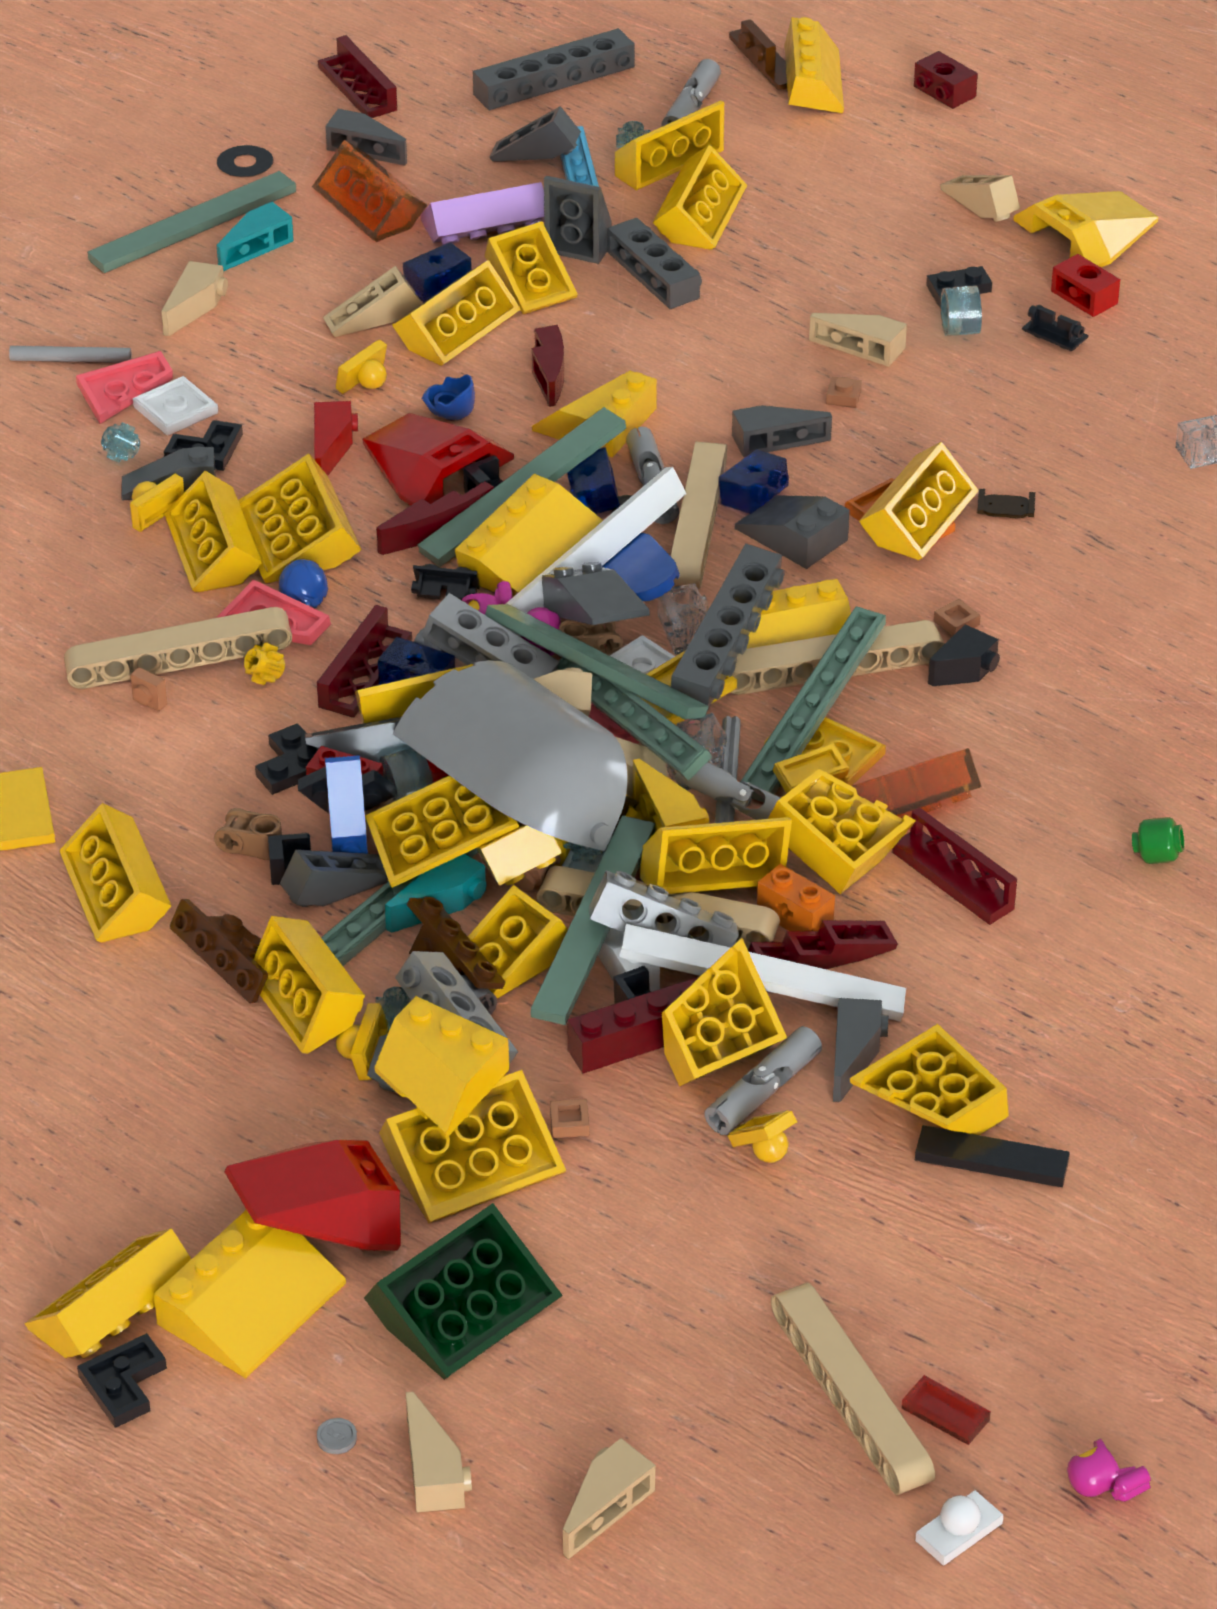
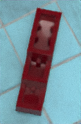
M484 481L464 495L453 490L432 504L423 499L419 500L376 527L378 553L384 555L418 546L419 543L494 489V486Z
M822 920L818 931H787L783 942H751L748 952L817 968L830 969L896 949L898 943L885 921Z

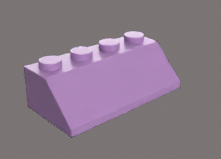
M542 182L433 202L420 215L421 221L432 242L442 241V245L457 243L459 238L470 236V240L486 237L488 232L497 231L498 235L515 230L514 227L544 222Z

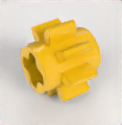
M264 643L263 647L254 645V648L247 652L244 658V667L246 669L245 673L252 675V682L265 685L266 681L275 683V680L282 676L285 669V661L283 659L284 655L277 652V646Z

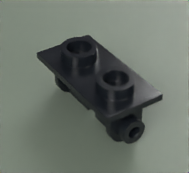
M1032 305L1029 308L1028 316L1031 317V320L1022 327L1023 331L1069 351L1076 349L1089 337V335L1084 333L1085 328L1081 326V322L1063 315L1058 316L1057 321H1055L1056 312L1042 305Z
M434 564L413 565L416 581L412 582L411 592L417 594V597L440 599L443 588L447 589L446 596L450 593L462 601L465 596L476 594L477 589H480L477 571H472L465 567H457L455 569L440 568Z

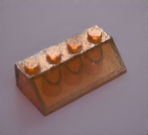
M346 140L342 142L312 186L376 242L411 229L427 207L425 202L366 152Z
M969 748L945 754L852 785V787L856 788L857 795L872 803H875L876 799L888 805L887 811L902 819L904 815L911 817L910 811L918 807L926 812L941 808L940 801L950 797L952 803L971 798L970 791L982 787Z

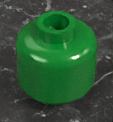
M1171 817L1143 820L1139 824L1138 832L1132 833L1134 853H1140L1141 858L1147 864L1175 861L1179 853L1184 852L1185 849L1182 825H1176V822Z

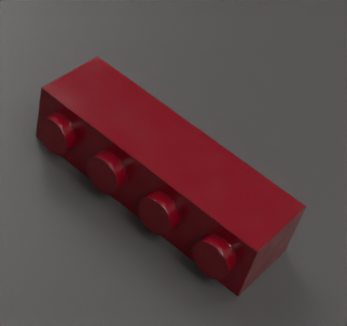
M699 977L567 1019L568 1051L582 1074L663 1048L662 1012Z

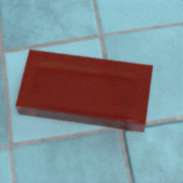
M925 1375L902 1399L903 1410L967 1445L973 1441L990 1421L991 1411Z

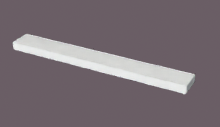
M664 468L506 604L525 613L534 608L544 607L542 575L554 574L553 569L558 567H573V570L582 569V564L600 562L603 566L687 494L674 468Z
M626 924L619 957L701 976L730 947ZM749 952L761 981L768 992L838 1007V998L882 1000L881 1015H889V1019L901 1022L906 988Z

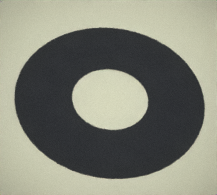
M252 145L229 148L217 158V165L220 170L229 175L240 177L263 173L273 164V156L269 151ZM240 155H252L256 158V163L249 167H240L235 165L234 159Z

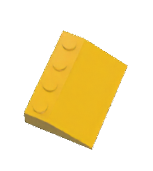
M309 453L238 500L262 563L258 566V569L266 584L279 581L280 574L286 565L295 560L305 559L314 561L322 570L336 568L362 550L327 474Z
M533 474L454 549L458 567L477 571L480 586L492 592H495L498 583L502 581L509 582L514 597L603 520L560 484Z
M447 776L365 815L392 888L519 828L518 821L486 803L451 776Z
M522 1070L503 1076L447 1138L438 1132V1126L430 1118L424 1119L417 1112V1108L386 1119L379 1132L395 1170L428 1223L528 1187L566 1171Z
M246 1209L154 1293L157 1325L246 1379L346 1284V1278L302 1234L256 1224Z

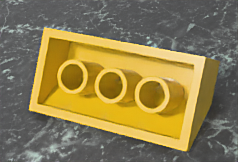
M791 17L784 44L788 105L843 113L844 102L838 47L818 21H813L807 17Z
M720 100L633 139L615 151V176L637 191L680 171L686 160L709 144L717 153L724 151V102Z
M709 144L685 161L652 223L671 243L712 250L716 247L747 184Z
M487 260L392 326L409 351L442 366L520 311L521 308L490 261Z
M939 442L915 455L859 522L878 547L920 560L979 490L944 444Z
M204 471L165 513L193 591L198 593L240 585L250 575L254 574L262 563L233 487L207 471Z
M838 579L823 580L821 582L773 591L770 607L767 611L762 610L758 629L756 632H750L746 649L838 634L851 614L848 597Z
M473 664L466 665V666H461V667H457V668H453V669H456L457 671H460V670H463V669H466V668H468V667L473 666ZM453 669L356 690L355 694L362 724L403 716L416 697L421 699L435 686L433 683L435 680Z
M101 803L59 852L96 941L102 943L149 931L170 909L171 903L134 818Z
M789 817L661 827L643 845L640 879L647 886L650 884L657 885L665 889L669 894L758 886V881L776 866L782 864L786 867L792 820Z
M271 916L253 959L268 973V978L260 996L301 1053L308 1054L352 1027L358 1012L362 1009L365 995L308 920Z
M172 1228L138 1237L24 1324L30 1332L64 1358L80 1355L82 1359L86 1358L102 1347L100 1340L110 1333L111 1336H115L125 1330L131 1324L129 1318L136 1312L143 1314L155 1307L154 1293L191 1260V1257Z

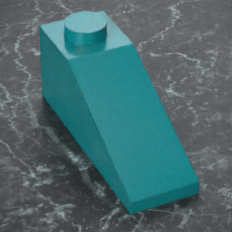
M274 202L247 212L216 245L218 265H222L223 271H226L293 242L292 216Z
M463 854L419 875L385 904L386 930L393 933L422 923L407 906L409 898L433 897L443 904V908L448 914L464 910L474 900L481 898L486 891L485 865Z

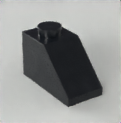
M965 624L930 658L928 684L931 686L979 682L989 671L993 672L999 663V639Z

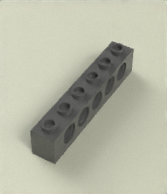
M617 28L473 71V95L489 111L634 68L635 43Z
M745 543L673 672L671 678L672 688L709 707L714 699L718 700L721 697L726 676L731 677L733 675L738 654L743 655L746 651L750 632H756L758 629L762 610H768L773 598L774 588L779 589L783 582L785 570L781 569L782 555Z

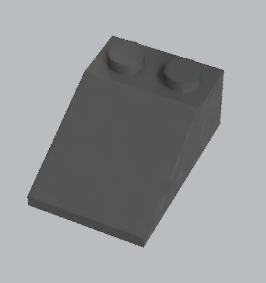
M551 176L544 177V226L558 255L599 264L607 253V228L612 226V221L601 187Z
M776 495L735 523V529L808 569L848 540L850 510L823 496Z
M600 562L582 564V569L573 570V567H558L553 569L554 574L542 575L544 608L555 612L560 618L597 625L650 615L649 608L614 569L602 567Z

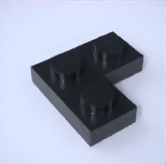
M983 266L927 275L926 286L946 318H949V315L951 317V313L952 317L958 316V309L959 316L973 314L975 303L970 296L992 292V281Z
M213 420L203 438L173 434L164 450V457L182 448L197 446L214 447L215 470L224 471L243 435L242 424Z
M298 723L269 734V745L278 757L255 765L256 777L272 795L298 785V779L306 776V766L319 749L306 744L305 734L307 733Z
M323 767L298 779V791L329 814L326 767ZM372 770L362 775L364 811L395 797V785L377 771Z
M146 1333L78 1365L77 1369L79 1378L116 1428L151 1411L150 1402L137 1383L167 1369L166 1358Z

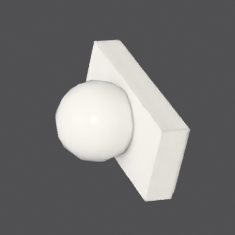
M976 1490L967 1496H954L944 1503L938 1517L916 1532L915 1541L944 1566L1003 1524V1514Z

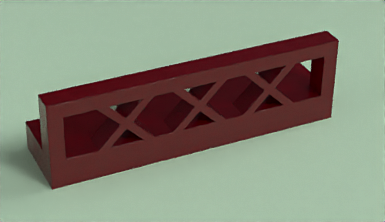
M347 35L336 38L337 55L318 60V68L361 113L375 118L398 111L397 87ZM339 64L342 66V68H334V67H332V66H336V65H339ZM343 78H350V79H355V80H354V81H347V80H342V79H343ZM355 91L367 92V94L355 93ZM374 104L379 106L369 108L367 105Z
M380 605L373 607L317 681L319 708L354 718L359 712L355 691L378 686L412 641V632L388 625L387 607ZM385 637L398 640L397 643L385 646L382 643ZM381 656L384 659L383 662L369 665L367 662L369 659ZM364 676L369 677V681L359 684L353 683V680L356 678ZM352 695L355 698L351 705L338 701L339 698Z
M920 807L912 811L911 818L916 821L911 827L910 833L903 836L893 847V854L989 925L1015 909L1017 878ZM923 825L927 828L931 837L923 831ZM947 843H948L949 845H951V847H952L954 853H952V852L950 851V849H949ZM971 861H973L976 864L979 872L975 870ZM996 879L1004 884V890L999 887Z

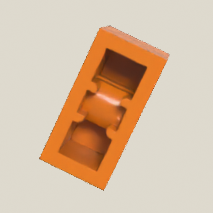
M779 864L758 881L757 905L774 910L780 918L779 926L788 931H818L822 920H834L835 895L784 865Z

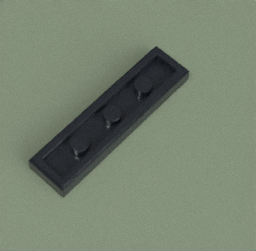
M925 1125L922 1126L915 1151V1161L1062 1188L1070 1157L1069 1151Z

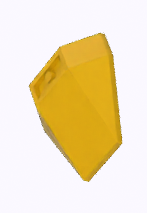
M1112 191L1054 195L1014 215L1013 221L1030 233L1038 232L1048 226L1053 227L1071 240L1070 258L1079 254L1102 268L1116 260L1158 222V216L1123 192Z

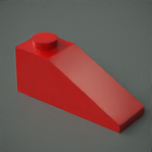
M351 401L314 402L315 461L327 476L352 446L353 432L359 431L358 413H352Z

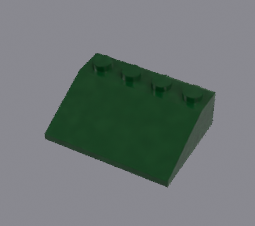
M492 1203L381 1279L367 1293L364 1299L386 1329L445 1380L563 1295L494 1203Z

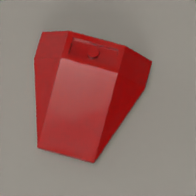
M412 413L404 415L362 439L363 445L398 497L410 506L421 499L432 504L443 497V479L474 461L478 462L495 455L499 459V467L514 459L512 452L494 440L469 428Z
M330 1140L306 1143L228 1165L224 1171L256 1224L363 1250L398 1251L401 1246L400 1190L369 1141Z

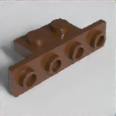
M751 19L741 21V29L729 32L731 41L777 90L787 89L786 62L776 52V45Z
M433 897L409 898L407 906L423 924L409 954L412 951L443 952L461 976L465 974L476 988L503 989L506 982L497 972V968L483 956L477 944L467 937L462 931L460 924L451 918L439 900Z
M181 899L170 923V929L247 1002L256 1003L268 978V973L253 960L261 938L247 930L242 925V920L234 915L206 916L189 899Z

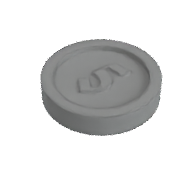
M343 1418L329 1419L323 1422L317 1430V1443L319 1447L330 1454L348 1452L357 1441L355 1426Z

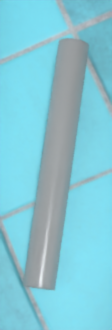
M10 346L9 357L10 361L121 363L131 360L132 352L131 348Z

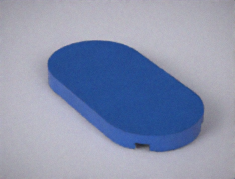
M640 533L602 566L614 569L644 602L656 599L670 591L675 585L673 580L675 578L678 579L680 576L674 559L651 535L646 533Z

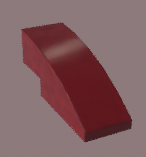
M558 324L535 328V347L531 348L532 374L549 407L556 405L564 384V345Z

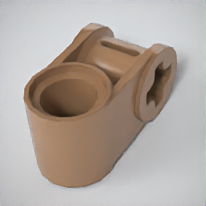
M565 620L559 626L560 631L609 656L623 647L621 636L615 632V621L590 625Z
M241 808L229 810L225 817V825L219 828L214 835L216 845L224 852L230 854H242L262 860H270L268 836L282 835L280 819L272 814L256 813Z

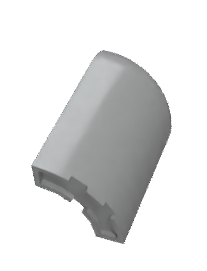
M502 661L474 662L473 666L460 671L453 669L433 682L435 686L421 699L416 697L398 722L393 735L486 803L514 820L540 832L570 843L605 851L621 815L627 792V765L624 752L616 737L609 730L512 664Z

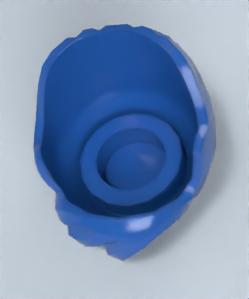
M468 374L460 378L446 377L442 385L435 384L430 386L424 392L421 399L436 416L448 420H461L467 417L474 408L475 390L472 377Z
M298 559L287 564L281 572L278 590L315 609L321 604L323 598H326L328 583L325 572L316 562Z

